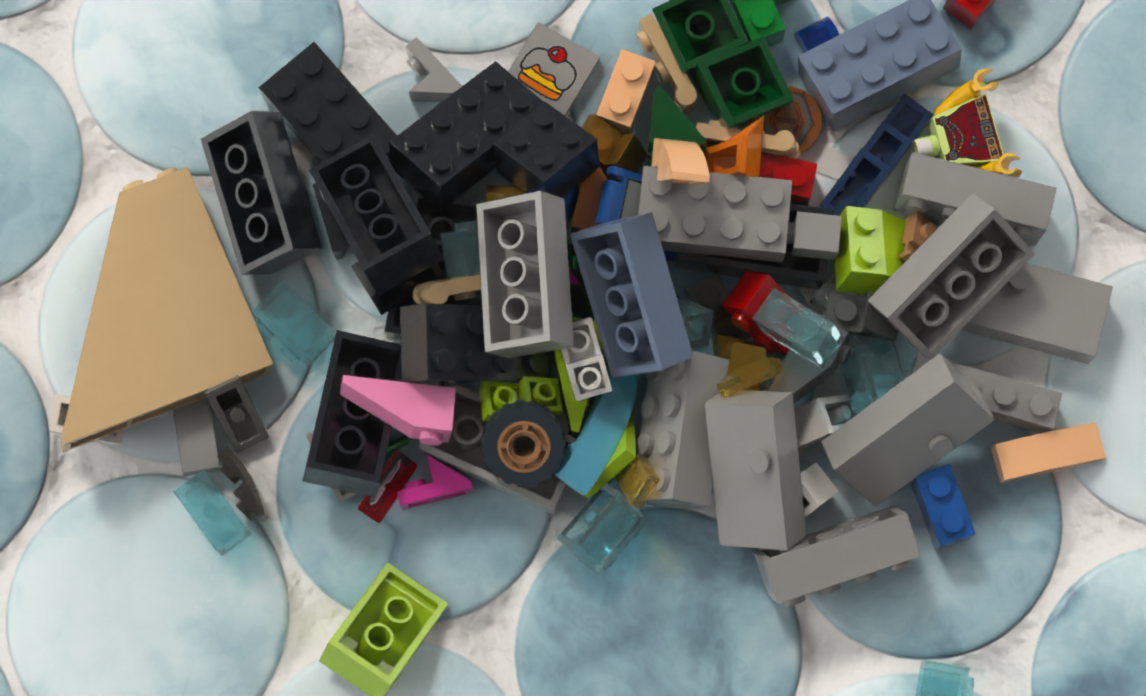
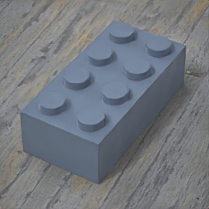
M908 0L799 55L798 74L810 95L816 100L831 130L835 131L901 98L904 94H908L960 68L962 49L931 0Z
M650 212L600 223L570 234L611 378L664 370L693 358L653 213Z

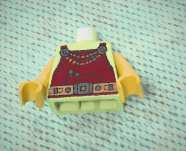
M978 70L974 75V80H970L952 91L940 103L929 123L931 136L913 140L915 153L931 157L937 156L939 159L1015 178L1022 174L1020 169L1009 170V164L1013 160H1019L1020 157L1012 153L1003 154L987 95H981V90L994 91L999 86L998 81L991 82L988 86L984 84V77L993 70Z

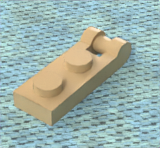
M651 13L639 20L640 32L636 34L637 39L645 53L651 51L657 61L655 71L663 84L666 82L670 84L675 93V104L685 115L690 114L696 106V90L687 74H682L659 24Z
M711 120L709 124L697 122L696 126L697 130L707 140L706 148L722 143L741 131L734 128L727 129L717 120ZM782 130L776 135H769L763 131L761 152L794 159L800 157L801 149L791 132Z
M480 272L420 283L413 290L414 301L417 304H444L449 295H454L455 301L477 297L476 290H481Z

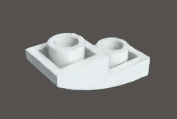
M588 317L572 322L574 347L561 349L575 400L579 401L611 392V383L592 318Z

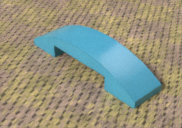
M606 357L604 362L612 391L595 396L576 442L567 445L564 459L561 460L560 468L555 473L556 477L582 496L589 492L612 457L627 426L636 397L637 376L634 374L611 378Z

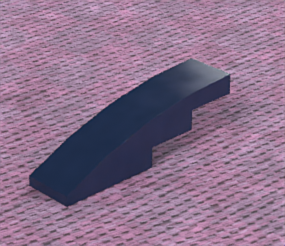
M904 94L865 146L860 149L819 207L834 210V215L840 216L846 206L865 208L912 146L913 140L918 138L934 114Z

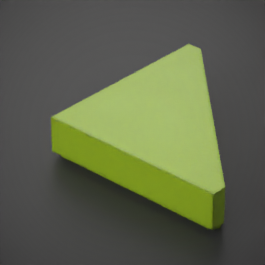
M631 415L608 464L589 492L584 495L588 499L636 458L634 417Z

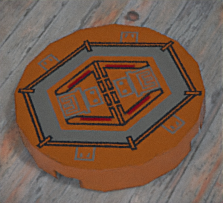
M788 86L794 102L750 120V124L764 116L763 131H765V134L776 135L782 130L791 132L801 149L802 155L818 140L822 128V113L816 100L805 90Z

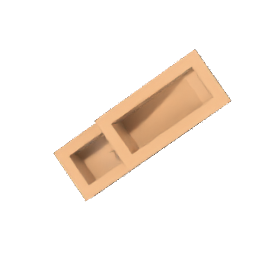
M654 138L651 167H658L657 181L689 185L709 183L708 165L704 153L698 144L688 141Z
M1096 423L1035 434L997 443L991 447L1000 484L1106 459Z

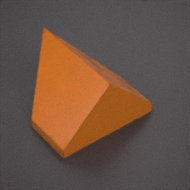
M764 116L728 140L705 148L704 156L709 172L759 177Z

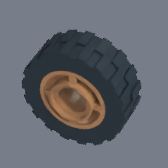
M516 400L515 403L511 404L508 402L491 415L490 421H487L484 427L482 451L485 463L488 468L492 469V474L497 478L503 479L506 484H515L517 487L539 485V482L547 481L551 478V474L554 471H558L560 462L565 456V435L556 414L553 415L548 407L545 405L541 406L536 401L523 402V400ZM520 436H528L533 439L534 445L527 451H520L514 447L513 442Z

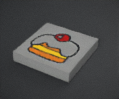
M538 22L508 72L542 101L547 102L567 116L599 63L600 56Z

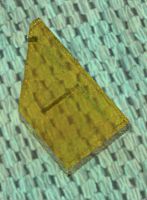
M766 356L733 370L716 385L720 396L725 398L779 375L784 369L780 358Z
M636 455V458L615 476L630 505L641 509L660 480L647 457Z

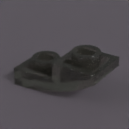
M227 446L217 457L224 463L219 469L235 485L240 480L243 482L233 492L240 499L235 506L250 521L257 516L264 523L269 517L262 493L249 470Z

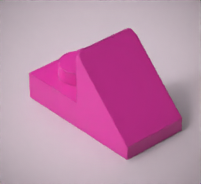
M427 455L433 482L426 484L425 479L414 480L405 483L404 490L397 491L402 510L474 493L471 480Z

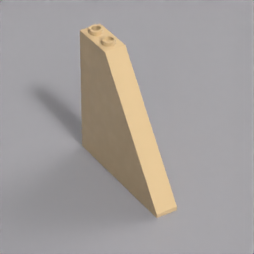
M188 167L177 170V168L166 169L160 172L156 179L145 183L143 180L133 181L125 185L123 191L119 192L62 432L60 447L63 453L207 397L205 394L206 390L239 375L243 383L269 374L272 369L273 362Z

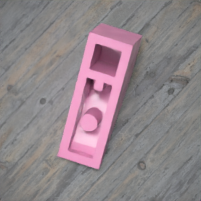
M343 375L340 395L408 437L420 439V442L423 444L440 445L442 442H449L453 427L456 388Z

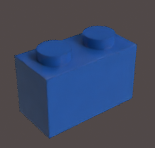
M950 464L924 472L910 482L935 551L968 540L976 534Z

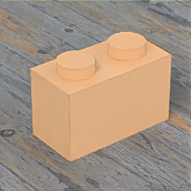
M621 49L596 115L620 133L632 134L655 74L656 61Z

